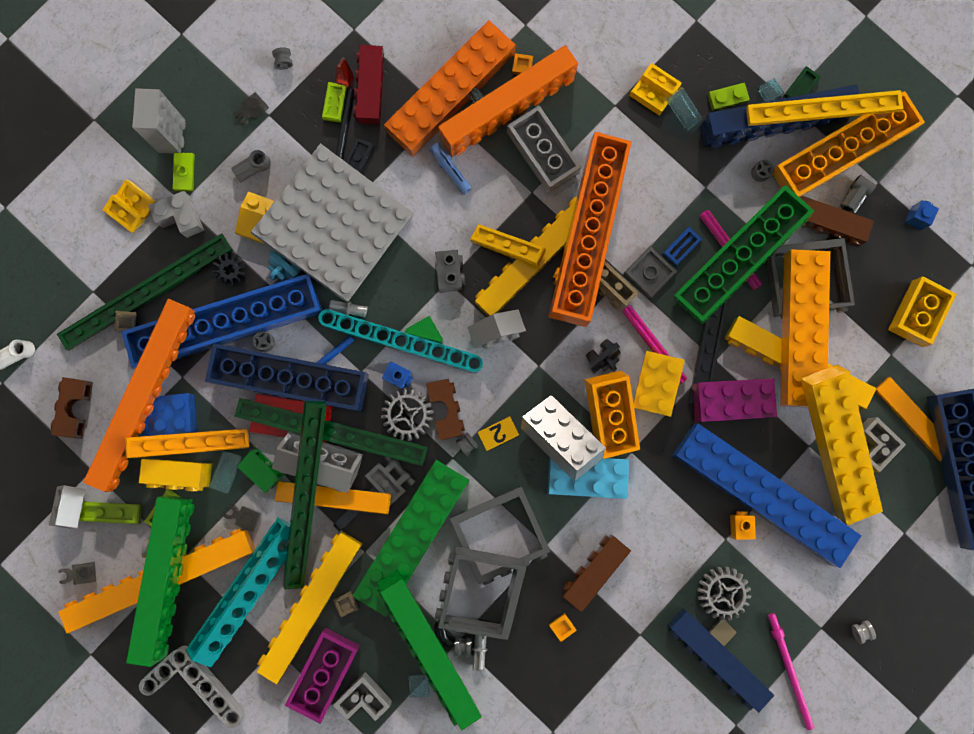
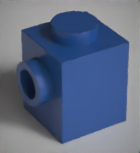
M921 200L911 207L904 223L923 230L933 224L939 208L933 206V203Z
M390 361L382 379L404 389L405 386H410L413 377L411 376V371Z

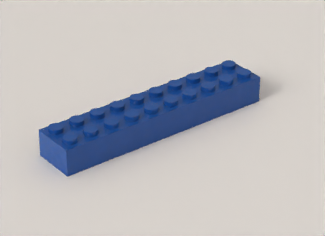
M305 274L193 309L195 310V319L187 328L186 339L180 344L176 359L211 349L213 343L224 345L253 336L260 331H269L319 315L322 307L313 278ZM158 320L121 331L132 369H136Z
M700 424L692 425L672 455L831 566L841 568L862 536Z

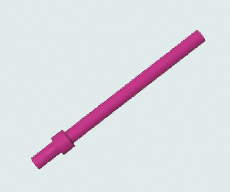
M769 614L768 618L772 627L771 633L773 639H776L804 724L807 730H812L814 725L783 638L785 637L784 631L779 626L776 614Z

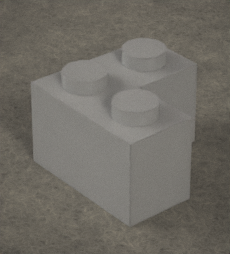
M185 191L148 205L155 223L161 228L177 223L180 233L187 238L205 231L193 201Z
M519 310L493 314L467 327L475 349L483 347L484 350L494 347L495 342L498 344L508 339L509 341L515 340L520 337V333L526 331Z
M878 417L868 418L862 425L866 442L869 444L868 450L873 471L881 472L906 444Z
M364 672L336 699L333 706L346 720L362 706L376 721L390 707L392 700Z

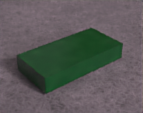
M805 66L783 97L789 98L808 94L821 76Z

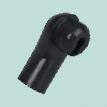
M435 622L434 630L436 637L450 648L455 640L446 633V629L438 628V622Z

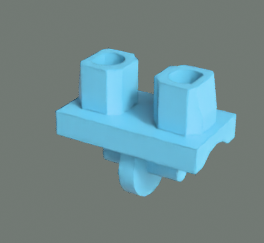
M275 251L269 253L270 259L268 262L271 265L268 269L272 272L270 274L272 280L279 278L283 281L285 278L289 280L298 277L302 271L293 263L289 265L286 262L287 259Z

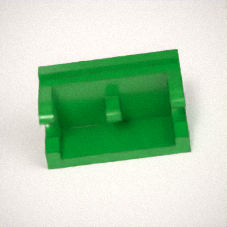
M258 448L250 451L237 466L264 493L272 489L285 476V474L272 469L273 463Z

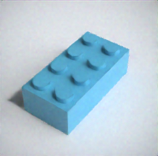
M549 457L547 493L628 499L629 459H602L574 482Z

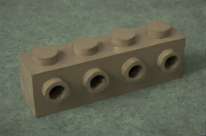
M606 261L604 262L598 293L601 296H606L615 309L622 311L639 292Z

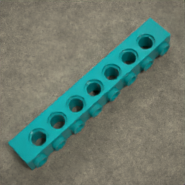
M277 517L187 647L186 652L192 661L212 667L215 661L219 659L226 645L230 643L237 629L243 624L248 613L254 608L259 597L265 592L270 581L276 576L279 568L286 561L289 522Z

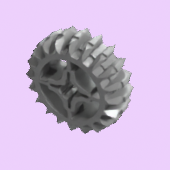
M403 389L404 395H401L399 390H397V398L391 394L389 397L393 401L391 403L387 400L384 402L386 405H389V408H382V411L387 412V415H382L381 418L388 419L383 425L391 426L387 430L388 433L395 430L393 434L395 438L400 433V440H404L405 435H408V440L411 441L412 434L418 439L419 435L417 432L420 431L425 435L426 432L422 428L425 426L430 429L431 427L426 422L433 421V418L428 417V414H433L434 411H427V408L431 407L432 404H424L428 398L425 396L420 399L421 392L414 396V389H411L410 394H408L407 389ZM404 399H413L420 403L421 406L409 408ZM399 402L401 412L392 418L393 408ZM404 406L409 412H413V415H410L412 416L410 420L406 417L400 418L405 414L403 413L405 411ZM423 411V420L416 428L414 417ZM406 421L411 430H401L395 423Z
M725 566L723 570L721 567H717L716 572L710 569L711 576L703 575L707 580L705 582L699 581L703 588H698L697 591L703 593L698 596V599L704 600L700 605L703 608L707 607L705 609L707 614L712 612L713 618L719 616V619L723 621L725 616L728 620H732V614L738 618V611L745 613L742 607L743 605L749 606L746 599H751V595L746 594V592L751 591V588L745 586L748 580H742V573L737 574L736 569L730 571L729 567ZM731 578L735 584L725 586L720 579ZM714 584L715 592L711 594L710 597V590L712 585ZM723 589L727 591L725 597L721 596ZM738 592L737 600L734 603L733 596ZM724 601L728 608L719 609L713 603Z

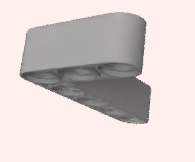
M181 646L170 653L139 683L140 692L148 696L155 693L174 675L179 673L227 728L236 727L245 716L243 707L209 668L191 660L186 652L188 646ZM178 652H182L184 654V661H181L178 658ZM163 666L169 668V675L164 673ZM191 667H195L197 669V676L191 673ZM148 680L153 681L154 688L149 687ZM204 682H208L211 685L210 691L204 688ZM217 697L224 700V705L217 703ZM230 712L235 713L238 719L232 720Z

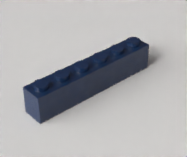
M684 608L667 625L672 629L669 633L678 641L681 638L686 643L684 647L692 655L694 653L700 656L698 661L706 668L710 666L715 671L713 675L721 683L726 681L729 684L727 689L735 696L739 694L744 699L742 703L750 711L754 708L759 713L775 696Z

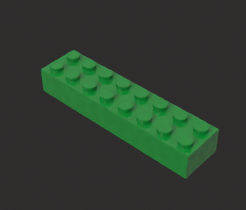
M784 185L674 295V300L698 323L703 325L811 218L814 210Z
M438 460L434 462L359 584L353 597L387 617L389 612L386 607L388 605L383 606L376 590L379 587L377 582L398 570L407 584L468 484V478Z
M170 495L157 497L126 662L128 664L152 667L163 660L168 654L169 645H167V640L173 628V625L170 623L176 611V604H174L175 596L178 595L180 590L178 579L182 575L184 567L181 562L182 557L187 551L185 540L191 529L189 518L194 512L193 499Z
M397 570L377 582L379 589L376 591L383 606L388 605L386 609L393 623L398 622L396 626L404 641L407 640L406 643L411 654L416 658L421 671L426 675L431 688L436 692L443 708L446 709L454 726L458 724L462 731L481 719L482 715L399 571Z

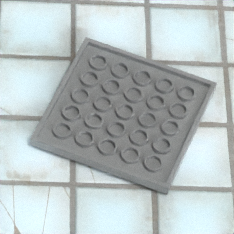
M320 143L253 228L251 234L348 303L410 219L413 212Z

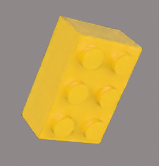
M923 276L912 280L888 330L920 347L933 345L957 294Z
M645 351L633 400L634 408L671 417L685 360Z
M142 459L139 483L146 484V488H164L166 485L165 489L171 490L184 489L186 487L185 491H203V487H210L212 464Z

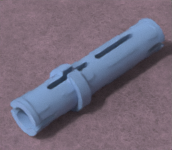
M439 143L434 144L429 151L439 162L440 168L443 167L462 194L465 195L472 189V186H470L451 161L452 157L445 153Z

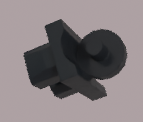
M606 339L600 344V348L604 351L603 353L598 355L594 350H591L586 354V359L593 373L600 369L604 372L608 369L613 372L617 370L615 364L620 361L617 357L621 354L620 346L617 342L613 344L610 340Z

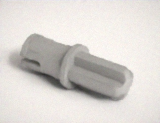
M331 300L329 310L366 318L368 306L351 304V301L346 303Z
M475 634L474 647H472L474 651L473 670L481 671L484 669L485 652L488 651L486 648L487 636Z

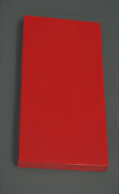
M260 394L255 396L254 402L303 414L304 401ZM326 406L325 420L327 421L331 419L332 406ZM251 421L249 432L285 437L289 432Z

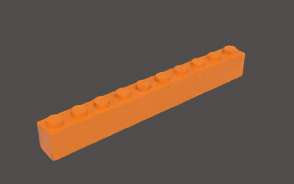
M167 300L83 483L103 492H113L119 485V476L126 469L129 462L128 458H126L125 438L138 437L145 428L144 422L153 411V402L162 391L161 385L164 379H167L170 374V365L172 361L176 360L179 353L178 348L186 339L187 328L195 319V310L173 300Z

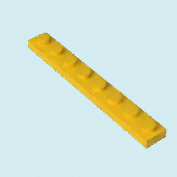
M901 90L751 104L747 105L746 113L748 126L900 112L904 108Z

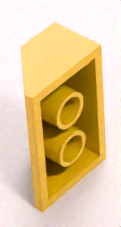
M248 192L240 206L235 234L265 244L252 235L251 231L275 201Z

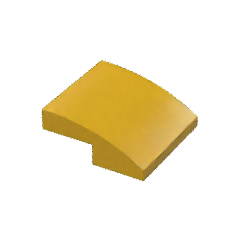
M651 63L629 96L660 116L682 83Z
M125 179L117 194L110 196L102 210L131 233H134L151 214L148 205L158 201L132 181Z

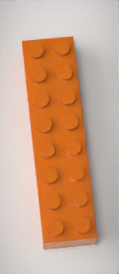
M488 20L384 124L386 133L414 157L439 131L438 126L452 118L515 55L516 44Z
M564 45L439 125L440 141L451 157L461 155L471 144L472 146L478 144L485 135H492L499 126L509 124L513 117L523 115L530 106L540 104L544 97L552 96L563 85L568 86L571 84L577 71V60L568 47Z

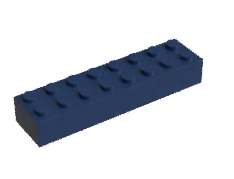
M856 84L763 103L859 94V90ZM747 106L708 113L700 125L704 147L718 148L725 143H729V145L737 144L740 140L754 141L761 136L769 138L777 135V133L789 134L797 129L805 131L813 128V126L825 127L833 122L841 124L849 121L851 116L748 126Z
M213 343L205 382L301 401H325L327 406L361 412L369 374L363 371Z
M966 389L927 396V402L942 459L941 464L959 545L962 549L974 550V389Z

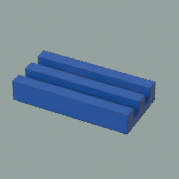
M688 227L662 255L666 256L676 267L703 239ZM689 232L691 236L671 255L669 252ZM693 238H695L696 241L691 245V247L678 260H676L675 257L680 253V251Z

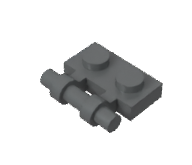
M385 457L384 459L389 465L384 468L381 463H378L365 477L380 493L390 494V504H393L406 491L401 485L406 482L411 487L416 481L411 477L412 474L409 471L406 472L399 464L400 461L398 459ZM392 469L401 476L397 481L389 473Z

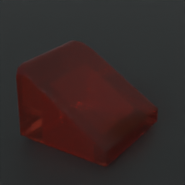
M342 58L336 67L335 82L350 86L354 80V75L346 58Z

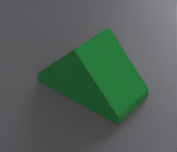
M430 316L405 330L407 334L440 344L444 342Z

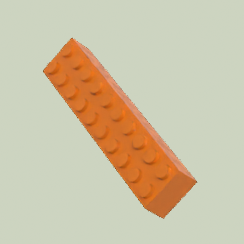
M596 131L590 140L549 318L587 327L591 322L632 141Z

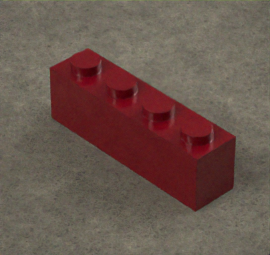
M360 45V52H357L356 55L359 70L355 72L358 88L354 89V98L357 99V106L353 107V117H356L358 124L380 125L384 49L383 46Z

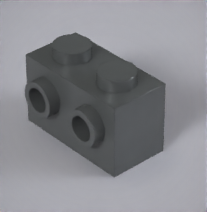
M458 250L435 252L439 292L462 291V285H465V276L460 274V267L463 266V256L458 254Z

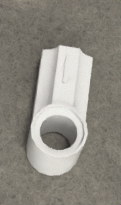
M13 340L9 346L1 349L0 370L23 358L31 357L35 352L33 343L30 341ZM23 345V352L21 353L20 348Z

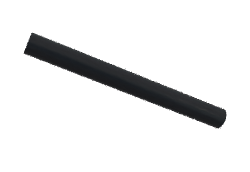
M347 88L335 154L341 159L343 158L352 108L353 88Z

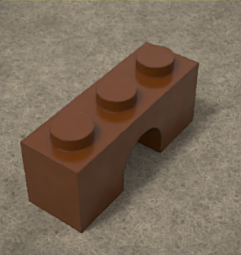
M62 377V381L58 386L59 397L54 406L56 412L51 422V435L82 439L86 420L76 418L73 415L72 408L79 400L90 401L93 382Z
M448 378L427 383L430 403L442 402L448 407L447 416L442 420L435 421L439 441L462 436L461 431H465L463 419L459 420L457 415L461 411L458 401H454L453 394L456 393L454 382L450 383Z

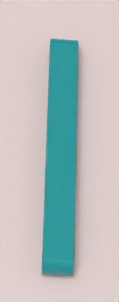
M329 309L321 311L318 317L322 326L336 332L469 373H479L483 368L482 358L476 354ZM332 315V322L325 324V316ZM344 321H351L349 329H342ZM363 326L370 328L369 333L366 335L360 334V329ZM387 332V339L380 341L378 339L379 333ZM398 338H406V344L398 346L396 344ZM417 343L425 345L422 352L415 351L414 347ZM436 348L443 350V355L439 358L432 355ZM453 354H459L462 357L459 363L451 361ZM471 360H478L480 366L477 369L470 368L469 362Z

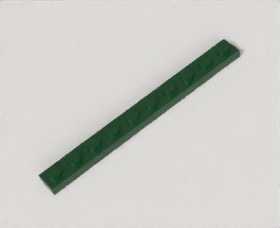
M221 233L57 333V336L65 349L70 351L115 323L116 311L134 312L213 262H216L218 255L222 258L224 257V252L229 254L234 250L224 234Z
M239 398L234 417L301 434L303 414ZM327 420L324 422L322 440L421 466L424 465L428 450L426 446Z
M304 401L283 579L284 590L300 589L304 587L327 406L325 401Z

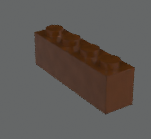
M805 196L800 197L814 210L811 218L801 228L807 227L812 229L814 233L830 235L832 239L844 238L849 245L855 247L861 246L868 241L874 223L873 220Z
M612 534L603 537L599 543L601 545L600 548L590 553L587 557L588 562L584 567L581 565L574 575L576 577L573 581H568L562 588L564 591L562 596L581 612L631 552L628 547Z

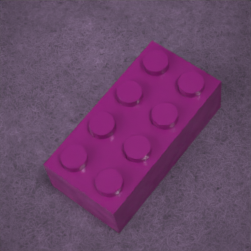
M774 378L692 384L695 422L778 417Z
M325 628L318 638L285 706L321 724L360 645Z

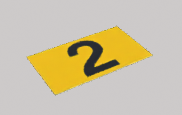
M511 417L505 418L478 432L486 451L519 436Z

